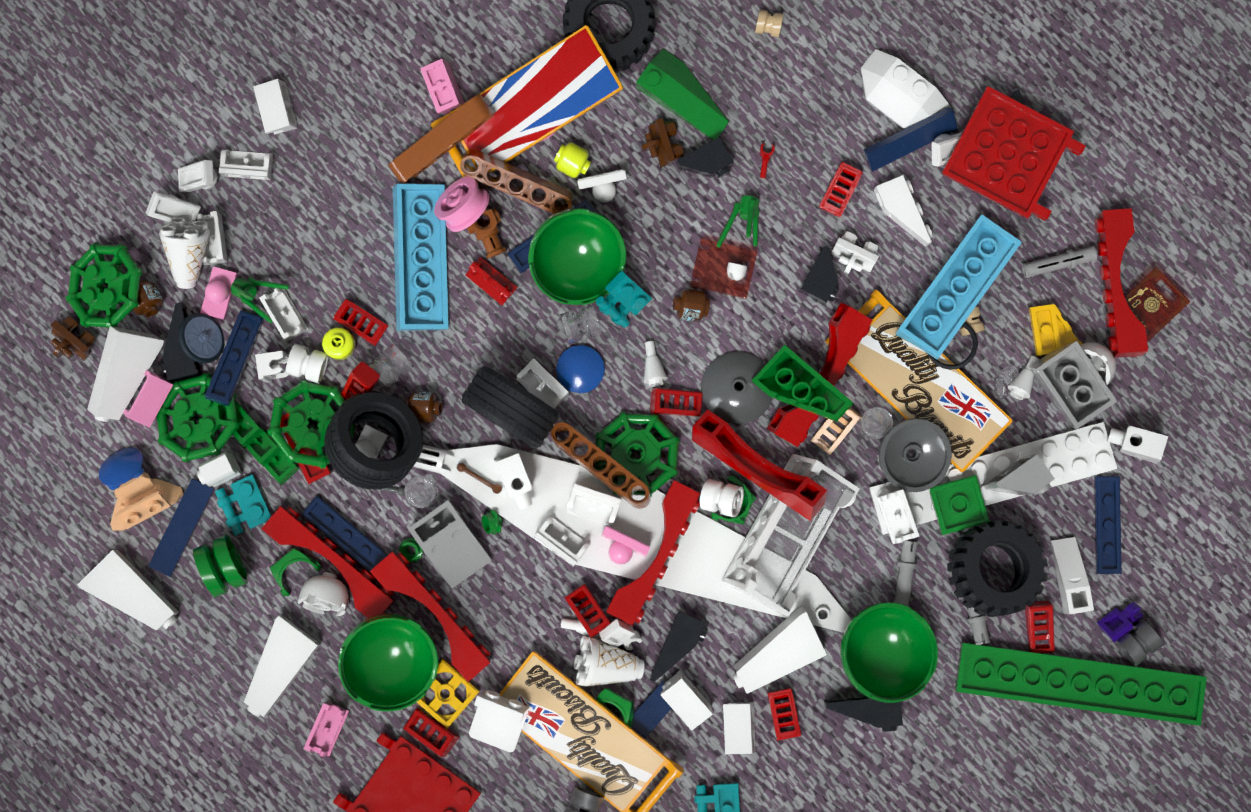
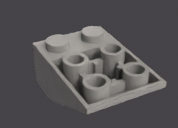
M447 500L408 528L421 549L452 589L492 561L451 500Z

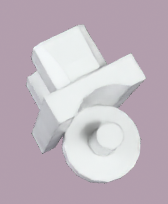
M846 231L842 238L839 237L831 254L839 257L838 262L846 265L844 272L849 274L851 268L859 272L861 269L871 272L879 257L876 255L878 245L872 242H866L863 248L854 245L857 240L856 235Z

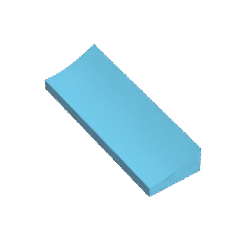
M396 184L393 187L396 331L448 329L446 221L439 220L434 214L435 204L445 191V185Z
M981 215L895 335L917 346L938 360L1022 242L984 215Z

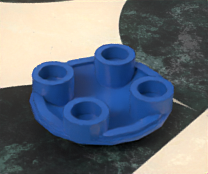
M583 345L573 346L564 351L558 359L556 367L557 377L562 386L570 392L579 394L588 393L595 389L602 381L605 371L604 363L599 353L591 347Z
M133 447L123 448L107 457L99 469L100 481L107 485L110 490H115L130 479L138 478L144 472L142 453Z

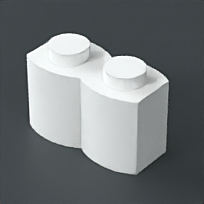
M227 452L198 465L199 471H197V476L203 485L207 484L209 487H217L242 474L234 455Z

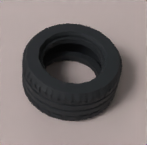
M484 366L479 368L476 373L477 375L472 379V383L468 385L467 391L465 390L462 395V403L532 448L541 447L544 439L548 437L549 431L551 432L554 427L553 425L558 421V412L490 367Z
M362 392L351 396L343 402L332 417L324 436L325 453L335 472L352 485L363 489H386L404 479L417 462L423 448V430L415 413L403 401L386 393ZM368 421L381 425L389 431L395 440L396 456L385 460H377L366 456L353 443L351 426L358 422Z

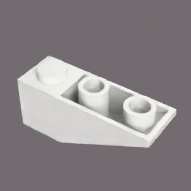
M902 175L875 187L874 192L883 213L921 244L928 246L932 242L930 239L933 237L932 231L928 224L924 225L921 218L923 211L920 204L914 202L911 195L914 191L910 181H905Z
M1076 538L1052 540L1051 547L1063 613L1075 614L1093 611L1090 585Z

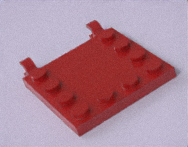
M987 86L941 174L1026 219L1032 213L1037 218L1045 221V219L1048 220L1052 211L1037 204L1065 148L1079 156L1082 155L1086 145L1071 138L1074 133L1073 130Z
M382 732L376 742L391 751L354 802L340 792L333 803L347 812H468L481 792L402 735L396 741L385 732Z

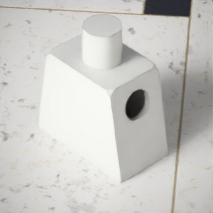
M1128 426L1126 431L1111 428L1107 442L1120 445L1119 452L1157 464L1162 459L1168 436ZM1130 439H1138L1140 445L1133 446L1130 443Z
M514 451L494 459L508 497L515 498L519 509L532 505L533 503L528 491L533 489L519 453ZM515 478L520 479L521 485L519 487H513L512 481Z

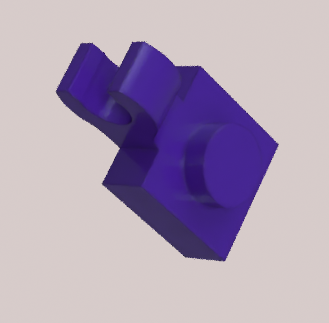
M1132 602L1122 612L1115 608L1099 620L1097 624L1113 642H1116L1133 629L1131 622H1138L1144 615L1139 611L1141 608L1135 602Z

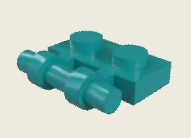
M621 271L605 287L609 294L605 298L602 296L598 297L596 304L599 306V310L603 314L609 315L616 325H621L625 328L630 324L627 314L631 312L636 316L652 298L628 275ZM619 301L621 304L615 308V304Z
M253 474L230 484L234 493L230 496H227L224 488L215 491L218 498L216 502L219 508L223 509L227 518L225 522L228 528L232 529L234 536L243 533L240 523L246 521L249 528L252 529L267 522L272 517ZM236 501L243 513L236 516L231 503Z
M738 782L713 784L714 794H706L705 784L696 785L694 802L697 803L698 812H707V803H714L715 812H740Z

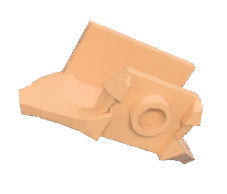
M145 472L138 478H132L120 485L119 488L114 490L115 498H118L110 523L112 531L129 529L171 507L170 505L175 504L183 496L181 487L159 479H151L149 474Z

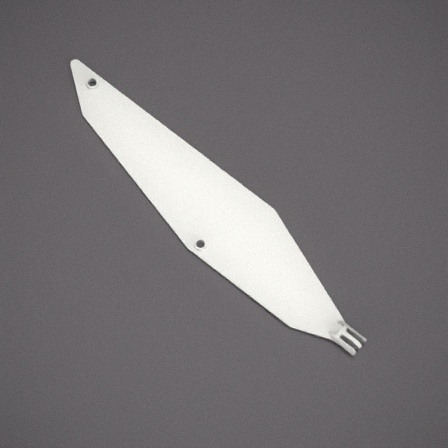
M423 444L422 450L439 454V457L421 453L418 459L436 463L437 466L416 462L413 466L442 474L490 509H495L500 516L536 541L538 540L534 538L535 534L545 521L552 516L590 545L575 565L636 580L650 567L662 543L664 533L662 502L666 496L664 493L658 490L652 494L649 505L638 509L619 495H614L613 490L580 465L497 444L444 450ZM514 451L519 453L533 489L528 491L533 504L523 509L518 508L514 497H508L494 459ZM462 462L466 465V468L494 485H501V492L495 494L490 487L465 472H459L457 464ZM515 478L512 481L513 487L521 485L519 478ZM574 484L622 499L611 528L650 546L647 556L644 557L633 551L632 558L626 564L619 565L611 561L608 551L613 541L601 536L608 525L566 512ZM633 495V499L635 500H642L645 497L640 495ZM697 511L695 514L691 512L687 519L690 525L685 535L679 534L675 542L679 544L673 558L668 556L664 563L668 568L662 580L657 578L654 585L788 618L750 598L746 592L737 588L734 589V587L722 581L745 537ZM763 548L753 568L758 570L756 574V583L758 585L755 591L771 600L792 562ZM805 570L793 591L797 596L795 610L803 606L812 625L844 633L851 618L818 577ZM820 610L826 612L825 619L819 618L818 613Z

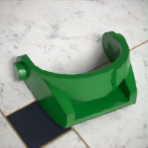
M731 476L727 480L744 489L740 512L736 517H721L711 512L710 516L715 521L721 519L730 523L744 524L756 497L738 478Z
M294 547L270 566L273 577L281 587L280 592L284 597L290 595L288 589L282 584V573L288 565L303 561L310 563L317 571L321 570V564L317 560Z
M605 688L596 700L599 703L607 702L615 705L623 714L624 723L632 728L634 718L633 701L611 691L610 688Z

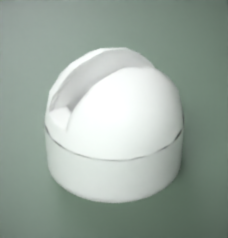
M728 262V277L736 281L744 278L747 266Z

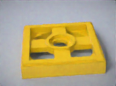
M442 659L438 664L437 674L448 672L454 677L448 684H441L435 679L430 687L435 692L434 700L427 705L423 697L417 703L448 729L480 691ZM461 683L465 685L467 692L464 703L455 696V689ZM443 689H447L450 692V696L447 699L442 698L440 695ZM442 704H449L456 710L455 713L450 715L436 713Z

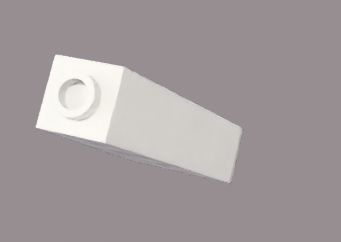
M109 327L87 409L95 415V419L109 422L110 419L119 420L145 377V371L149 370L162 348L164 340L154 334Z
M112 550L77 584L84 591L155 630L163 628L167 630L177 621L175 616L179 611L119 550Z
M803 606L795 610L734 665L736 674L732 676L738 688L744 687L748 694L827 655Z
M279 615L275 619L244 703L248 705L247 710L257 717L260 715L265 717L269 714L321 645L283 615Z

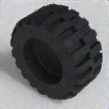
M567 0L565 13H563L565 38L586 26L589 13L600 5H618L629 13L632 28L624 40L615 44L598 42L615 73L619 68H623V70L629 69L630 64L634 62L637 64L642 60V55L644 53L647 54L653 41L655 30V12L653 6L650 5V0Z
M994 520L967 530L963 533L962 537L956 540L954 543L956 548L952 549L949 554L952 562L947 564V571L952 572V577L948 578L950 585L954 584L957 589L954 591L956 597L964 599L962 604L965 607H973L974 612L980 615L987 614L988 617H997L1023 611L1026 609V606L1032 605L1037 600L1036 595L1042 594L1044 590L1041 582L1047 581L1048 573L1044 572V567H1047L1048 564L1047 559H1043L1041 555L1045 551L1042 545H1036L1035 541L1037 538L1033 533L1027 535V528L1022 525L1015 527L1014 522ZM989 546H996L1004 550L1014 564V580L1006 591L999 592L992 589L981 575L980 558L983 551Z

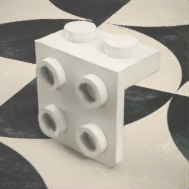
M483 690L477 696L474 704L477 706V710L469 735L474 739L507 752H513L516 749L530 707L523 705L518 700L504 698L497 692Z

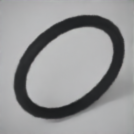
M964 322L962 327L968 330L973 340L970 355L961 363L949 365L940 362L928 354L933 363L943 369L952 370L964 367L974 358L978 348V339L975 331L969 324Z

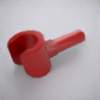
M763 143L759 151L762 157L760 178L766 179L769 159L773 156L775 147L772 144L771 152L766 153L763 151Z

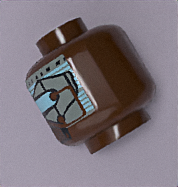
M146 279L140 280L137 300L139 305L133 311L135 314L145 315V317L154 316L159 312L158 309L162 306L163 299L155 283Z
M683 289L679 296L674 297L673 310L677 311L679 319L700 322L703 317L708 315L710 300L706 298L704 292Z
M416 391L406 398L405 404L415 413L420 423H433L437 416L442 414V401L438 400L434 392Z

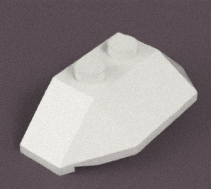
M875 49L861 67L866 100L903 129L948 107L952 108L934 85L897 57Z

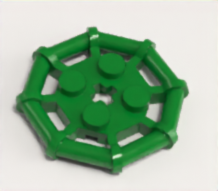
M92 243L90 249L75 264L70 265L68 295L65 298L66 302L70 303L79 317L80 324L85 328L90 326L118 327V323L134 308L138 307L140 276L143 275L141 268H138L125 245ZM104 254L114 255L112 262L105 261ZM95 258V264L89 265L86 268V270H84L83 268ZM122 262L128 269L127 273H123V271L121 270ZM81 275L83 276L82 292L78 293ZM105 282L108 284V288H105L103 292L102 286ZM81 300H83L85 303L89 305L90 308L88 312L81 304ZM119 302H121V303L124 302L125 304L122 305V306L116 311V309L118 308V307H116V305H117ZM99 311H106L107 316L105 318L96 317Z
M209 373L180 381H173V386L156 416L159 433L158 443L161 446L167 447L186 463L194 459L222 454L221 450L234 431L239 429L240 426L237 420L235 393L230 405L226 406L227 420H223V404L205 399L206 391L212 379ZM201 386L199 393L188 395L185 391L188 388ZM180 394L181 400L175 403L174 410H168L174 399ZM197 412L203 415V418L199 419L198 424L193 421V416ZM166 415L172 416L174 430L169 433ZM222 426H226L220 434V436L215 441L214 437L216 434L214 433L216 432V430L220 429ZM178 436L187 441L186 448H183L174 439ZM208 442L209 444L208 447L195 449V445L198 443Z
M300 380L298 385L280 397L273 399L270 429L267 432L268 436L273 438L286 456L287 462L317 466L320 469L326 468V465L329 464L327 454L323 455L322 448L325 444L324 436L327 426L335 414L329 403L333 399L338 407H340L346 401L339 392V387ZM309 392L328 397L325 402L319 399L313 400L310 399ZM302 394L303 402L294 408L287 404ZM284 410L289 414L287 427L281 428L280 424ZM308 419L318 421V430L315 431L313 428H307L309 424ZM354 424L353 426H351V436H352V440H353V434H354L355 424ZM282 434H289V436L296 444L294 450L290 447V445L285 440ZM300 448H310L315 450L316 456L300 454L298 451Z
M625 411L620 412V416L594 436L596 438V446L603 452H605V443L612 446L611 458L635 477L642 479V482L648 487L651 497L662 485L678 474L677 457L678 445L681 443L680 439L675 437L656 413L646 415L625 413ZM629 423L648 425L646 429L635 430L630 428ZM624 425L625 431L615 439L610 438L615 431ZM654 427L663 436L665 441L658 442L651 434ZM668 447L667 465L660 462L661 449ZM632 449L636 451L642 450L640 459L630 458ZM598 461L595 464V469H605L607 462ZM657 468L664 471L648 484L647 477ZM621 475L618 481L614 479V484L623 485L626 477ZM638 490L633 495L645 496L646 493Z

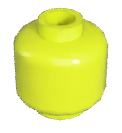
M573 142L567 143L566 146L562 144L554 159L556 169L571 178L578 177L580 173L585 175L591 164L587 160L589 156L588 151Z
M336 327L325 333L322 339V346L324 352L329 357L335 360H344L353 354L356 342L354 336L348 330Z

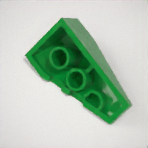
M662 49L648 64L636 82V89L712 140L717 139L729 123L687 66L665 49Z
M786 345L752 379V382L769 397L835 422L854 404Z

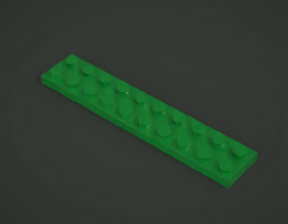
M961 642L955 691L1201 726L1207 677Z

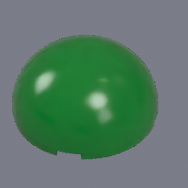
M583 208L567 209L550 216L536 230L529 247V268L536 285L551 299L566 305H586L596 302V299L600 296L605 297L609 294L605 287L621 271L624 272L626 248L617 227L602 214Z
M886 602L865 608L850 621L842 636L840 658L845 675L859 692L876 701L895 703L910 699L925 688L936 670L938 648L935 635L924 618L908 606Z
M398 614L376 615L359 623L345 638L338 658L339 676L347 693L355 701L376 711H397L415 704L426 695V692L436 678L438 670L437 649L429 633L416 621Z

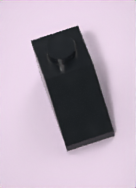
M717 138L677 160L676 165L678 169L710 178L717 175L718 178H721L731 172L730 167L733 166L734 162L721 139Z
M825 246L799 292L823 305L828 300L833 302L839 289L835 288L838 279L830 251Z

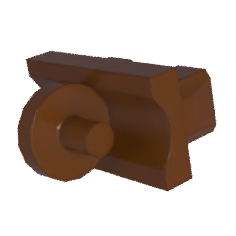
M662 118L655 120L654 124L648 126L650 133L645 135L647 143L641 145L642 151H650L652 158H658L660 168L668 166L674 160L684 155L680 143L671 145L669 137L677 134L674 122H664Z
M70 316L60 322L55 320L50 325L53 328L51 334L56 337L51 341V344L56 347L53 355L59 358L64 354L70 359L75 353L85 361L89 356V350L95 343V337L88 331H85L78 338L75 337L72 333L78 328V324Z

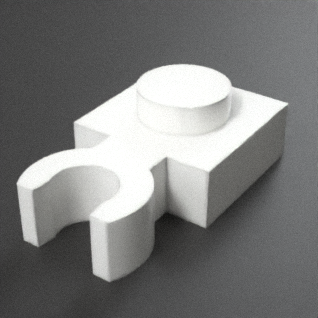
M618 619L611 622L609 626L599 633L602 641L616 648L624 644L625 649L632 650L631 642H642L639 632L634 631L631 625Z

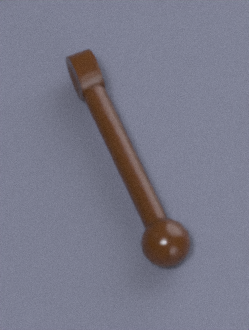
M462 462L457 464L459 472H465L490 487L495 494L501 492V485H494L466 468V465Z

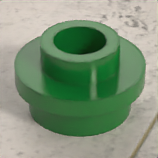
M407 538L399 546V552L409 562L418 561L424 552L415 538ZM409 546L415 548V554L409 553Z

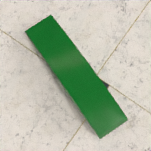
M235 400L237 420L240 426L239 429L234 431L233 436L241 445L246 447L279 484L283 485L300 468L294 462L289 463L286 461V456L276 442L268 436L267 432ZM225 405L222 406L223 420H227Z

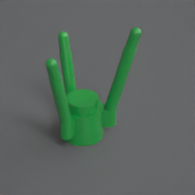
M742 196L740 203L734 204L733 212L716 245L718 248L721 247L738 213L740 218L747 220L746 237L748 238L751 236L753 223V246L756 247L758 245L759 199L753 196Z
M249 277L248 280L243 278L236 279L231 285V293L240 298L241 302L247 304L266 321L272 323L273 320L251 301L257 293L255 286L288 290L289 285L256 280L252 277Z

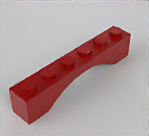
M1132 208L1103 210L1098 218L1095 219V230L1100 235L1097 250L1098 255L1102 256L1103 265L1100 267V276L1102 280H1105L1103 301L1105 304L1107 303L1108 307L1105 322L1106 326L1110 327L1111 334L1108 338V348L1113 352L1115 358L1143 356L1148 352L1146 327L1136 318L1128 306L1120 279L1123 252L1129 239L1135 232Z
M844 303L839 304L828 323L829 347L825 363L819 373L833 386L844 375L847 363L856 355L858 345L862 338L869 333L870 325L873 321ZM786 404L777 409L766 429L798 447L807 438L808 429L818 419L819 415Z
M708 409L693 425V442L809 521L825 505L827 489L807 476L789 472L762 457L747 445L726 421Z
M675 480L672 482L662 502L664 533L656 558L641 577L616 591L605 613L633 626L634 622L640 623L645 613V610L642 609L643 604L646 600L651 601L657 589L653 587L656 579L662 580L668 568L664 563L668 556L673 558L679 547V544L675 543L679 534L685 535L690 525V522L687 521L690 513L695 514L700 506V500H698L700 493Z
M280 506L261 528L280 545L305 547L331 561L347 581L353 595L355 608L365 617L370 618L385 614L395 602V599L391 597L394 594L392 591L386 590L382 585L379 587L373 582L375 577L366 569L360 571L355 567L356 561L347 553L342 556L335 549L338 546L327 537L323 540L318 536L319 530L310 522L304 524L299 520L300 514L291 506H288L287 509Z
M393 550L370 572L386 590L411 596L434 613L448 637L452 665L469 682L491 663V660L488 658L491 653L482 643L478 646L472 640L475 635L466 625L461 627L457 623L456 619H458L456 613L450 607L445 609L440 603L442 600L440 595L433 588L429 591L423 584L426 581L417 570L412 572L407 566L410 563L401 552L396 554Z

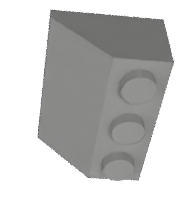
M1077 341L1047 354L1030 366V369L1065 421L1074 429L1080 428L1117 402Z
M1035 454L1022 457L983 486L986 490L1015 495L1028 494L1031 496L1033 494L1035 496L1036 494L1041 495L1052 486L1049 483L1055 478L1040 457Z

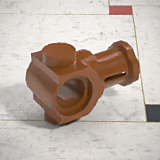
M496 208L485 210L481 215L488 218L489 225L487 227H479L475 221L466 228L469 235L474 234L478 241H482L487 252V259L507 251L506 247L502 246L497 235L500 232L497 223L501 222Z

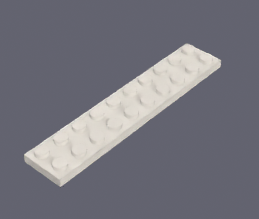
M1104 422L980 456L964 472H960L951 464L946 475L937 485L976 475L985 506L1022 496L986 490L983 486L1022 457L1037 454L1055 478L1049 483L1052 487L1115 470L1117 465L1110 442H1107L1108 435ZM890 482L869 488L882 535L887 534L888 530L877 497L901 490ZM928 490L921 492L904 491L915 525L937 520Z

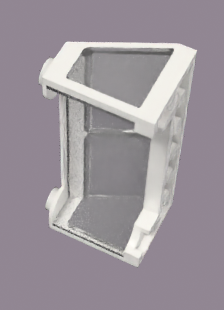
M792 454L784 469L798 475L807 476L827 489L825 505L809 521L770 494L722 579L724 583L786 617H789L797 606V596L793 591L839 508L851 506L856 500V495L860 489L818 460Z

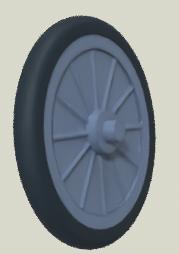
M195 313L186 317L180 325L179 342L183 351L190 359L205 364L211 363L220 357L224 349L225 340L222 328L215 319L203 313Z

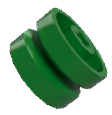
M227 534L213 540V548L205 543L193 549V557L198 572L213 597L216 598L227 593L229 584L236 589L248 583L245 566L236 546Z

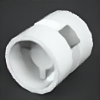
M294 344L288 357L286 374L295 377L305 375L306 380L319 384L323 379L329 356L325 352L318 350L310 352L309 347Z
M708 479L701 491L700 507L711 512L720 510L722 515L736 517L743 503L744 489L733 484L725 486L721 481Z

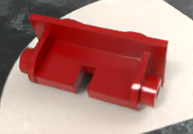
M481 257L470 265V270L465 274L466 277L501 306L518 288Z

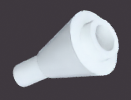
M654 341L645 342L647 358L645 361L644 383L649 384V387H658L663 385V381L668 378L658 356H656Z
M1031 356L1025 369L1008 385L1007 388L1011 391L1010 395L1019 400L1030 398L1034 373L1030 366L1039 361L1037 357Z
M602 618L591 624L590 628L593 629L602 623ZM562 619L561 628L576 630V632L590 637L579 620ZM599 633L596 634V635L593 637V638H596V639H598V640L601 639Z

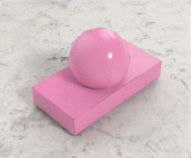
M213 267L209 283L205 288V297L200 313L225 320L232 297L231 285L237 279L238 273Z
M609 526L605 527L601 535L613 541L608 553L611 561L619 565L629 562L633 551L646 557L650 550V546Z

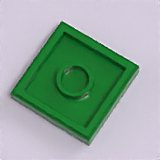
M976 475L928 489L941 535L990 522Z

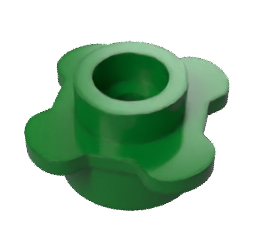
M495 509L482 515V526L487 534L495 535L496 532L501 533L502 519Z

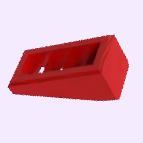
M841 162L819 208L840 218L863 172ZM844 172L854 177V180L851 181L841 176V173ZM839 181L849 186V190L837 185L836 182ZM832 190L845 195V198L842 199L832 194ZM828 198L841 204L840 208L827 203Z
M348 299L344 300L333 317L335 321L374 346L377 345L388 328V325ZM351 307L354 310L346 321L343 320V317ZM357 314H362V316L356 323L355 327L352 326L351 324L356 318ZM368 318L371 321L363 332L360 331V328ZM376 323L379 327L371 338L368 334Z
M360 362L351 371L341 393L342 396L347 400L351 396L362 392H372L380 375L365 362Z
M654 388L651 391L650 413L701 417L703 393ZM660 395H664L663 408H660ZM670 396H674L673 409H669ZM680 396H684L683 410L679 409ZM689 397H694L693 411L689 410Z
M585 584L564 597L591 638L611 624ZM587 596L588 600H586L578 607L575 605ZM592 603L593 607L583 614L580 613L582 609ZM593 612H598L597 615H595L588 621L585 620V618ZM602 618V623L593 629L590 628L591 624Z
M1036 601L1032 605L1026 606L1025 609L1029 652H1055L1053 605L1049 601ZM1045 611V614H1034V612ZM1046 620V624L1034 625V621ZM1047 630V634L1035 635V631ZM1048 639V644L1035 645L1037 640Z
M792 688L767 692L777 741L801 736ZM788 697L787 702L778 704L774 702L775 699ZM790 706L791 711L776 712V709ZM792 716L791 721L778 722V718ZM794 725L795 730L780 732V728Z
M416 708L403 728L440 757H446L459 739L457 734L446 729L442 724ZM422 718L424 720L423 723L421 724L419 729L415 731L413 728L415 727L419 719ZM428 724H430L432 727L424 737L421 734L428 726ZM436 730H438L440 733L435 741H430ZM446 736V737H447L446 741L444 742V744L442 745V747H439L438 745L440 744V742L442 741V739Z

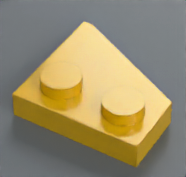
M1055 304L1029 308L1036 356L1047 355L1074 341H1077L1079 345L1083 344L1072 332L1068 322L1062 318L1061 312Z

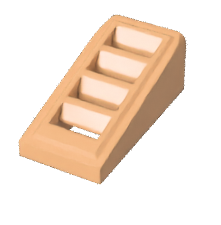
M851 407L845 412L852 418L850 422L843 417L838 420L846 426L844 429H841L832 422L833 420L827 419L811 439L813 443L829 455L832 454L860 419L861 415ZM829 426L840 435L836 438L826 429ZM824 434L834 443L830 446L820 436Z

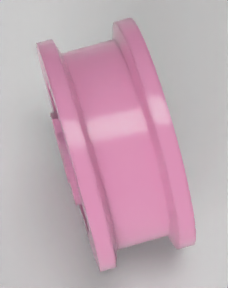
M463 177L451 184L441 194L435 204L434 214L439 220L446 221V226L450 231H462L471 226L483 214L489 203V193L485 189L478 188V183L475 179Z

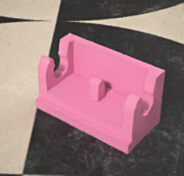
M440 59L420 68L438 114H448L450 110L456 109L465 103L449 62Z
M146 370L144 375H146L147 379L131 409H125L123 414L127 418L150 428L173 384L165 378Z
M328 701L324 702L303 749L309 752L315 751L322 757L330 756L349 710Z

